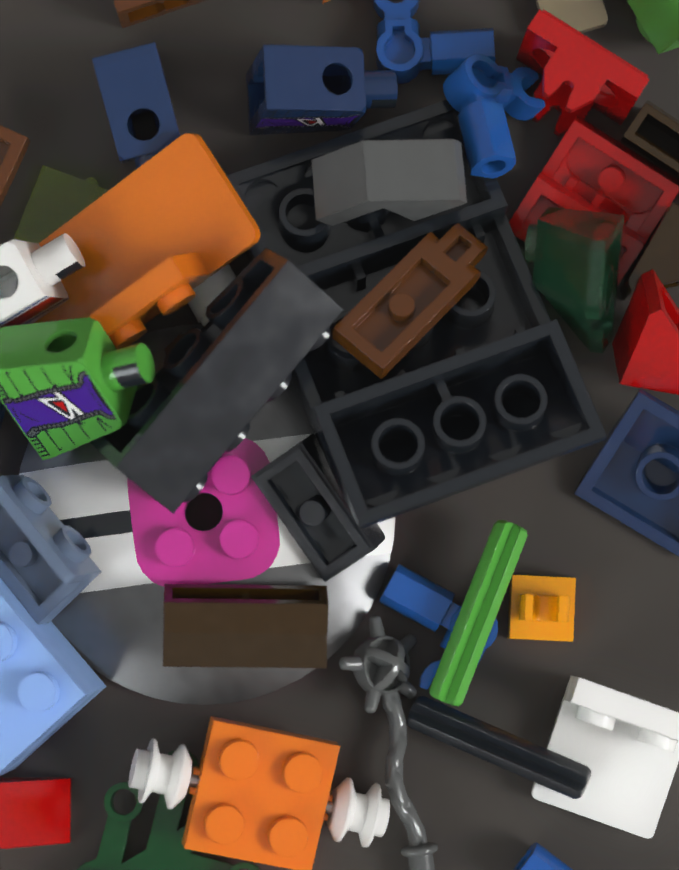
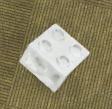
M571 675L546 749L588 766L591 770V777L584 794L579 799H572L535 782L531 795L536 800L650 839L655 833L679 762V712Z

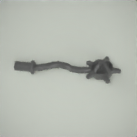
M374 615L369 618L370 638L360 643L353 656L342 657L339 660V667L342 670L353 671L357 683L366 691L364 710L368 713L376 712L381 699L388 718L389 748L385 758V785L389 792L391 804L407 830L409 845L401 848L400 853L402 856L408 857L409 870H435L433 853L438 850V845L427 841L425 826L421 822L417 809L407 794L403 783V759L407 748V719L405 718L398 692L408 699L414 698L417 694L415 687L408 681L410 676L408 652L416 645L417 640L412 634L406 635L401 640L385 635L381 617Z

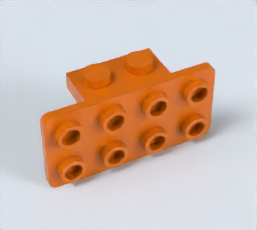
M196 133L181 135L38 243L42 247L63 233H67L81 251L85 260V267L61 280L69 299L34 323L90 317L100 322L117 349L124 348L147 332L145 327L147 322L160 313L166 316L188 304L197 295L193 290L259 241L260 229L200 135Z

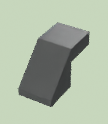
M455 139L363 140L312 159L316 220L330 226L382 208L412 221H417L467 203L462 143Z

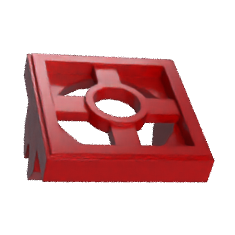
M539 9L527 27L516 58L543 76V80L532 97L543 99L546 106L532 120L538 123L548 114L550 109H557L560 112V116L553 132L557 136L565 134L577 116L585 119L592 107L622 125L650 80L647 78L649 75L545 9L543 11Z

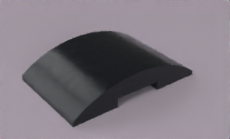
M447 100L226 175L260 229L259 241L245 251L249 263L265 248L289 260L343 309L333 321L334 327L428 233L433 232L441 239L455 224L459 223L488 247L485 256L475 266L481 272V275L474 286L382 379L333 339V331L319 348L308 351L292 371L293 381L314 433L359 529L604 441L607 438V434L558 320L551 321L506 217L508 204L496 178L491 179L471 175L458 122V114L460 112L454 109ZM455 139L462 143L466 204L417 221H412L384 208L334 226L316 220L312 159L363 140Z

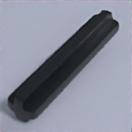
M418 696L409 712L407 725L411 729L572 799H579L584 794L590 780L591 770L588 766L426 696Z

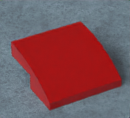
M577 116L515 211L509 224L517 238L611 297L678 194L679 180Z

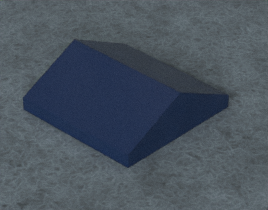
M640 388L609 432L574 494L678 557L679 411Z

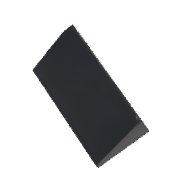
M315 434L309 435L251 476L324 582L374 551L385 540V535L378 524L359 529Z

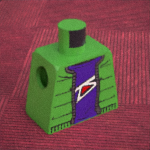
M90 317L0 328V400L42 460L53 458L121 429L127 423L137 386L150 383L155 377L154 359L145 344L140 343L117 349L100 322Z

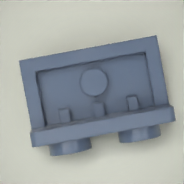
M24 475L0 476V578L37 624L49 623L102 571L89 557L91 548L84 537L75 529L64 526L49 506L52 504L51 498L39 483Z

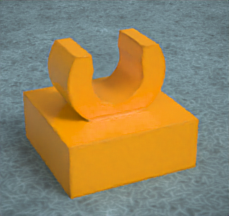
M512 575L509 591L507 638L573 642L576 578Z

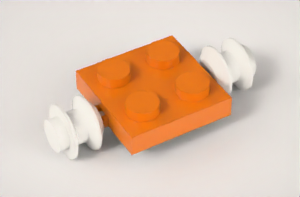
M213 716L210 717L199 768L192 767V759L184 744H180L173 755H167L159 752L157 740L152 738L147 750L136 749L129 774L128 787L139 789L138 802L141 804L145 802L151 792L164 794L167 808L173 809L185 797L187 792L188 794H193L182 839L184 849L292 870H312L323 820L327 821V827L335 842H340L347 831L358 833L361 846L368 848L374 836L383 837L390 815V800L382 798L381 786L378 783H374L366 794L355 792L353 780L347 777L333 790L332 794H329L340 750V745L336 741Z

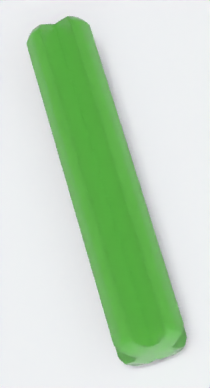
M498 520L493 525L429 689L430 695L434 699L452 706H460L465 699L528 536L527 530L517 524L506 520Z

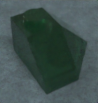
M548 207L538 218L537 224L529 225L526 234L524 256L526 262L534 263L533 283L588 350L603 354L613 338L624 215Z

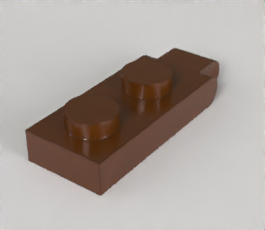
M459 223L455 224L441 239L433 232L428 233L334 327L333 339L382 379L474 286L481 275V272L475 266L485 256L488 247Z

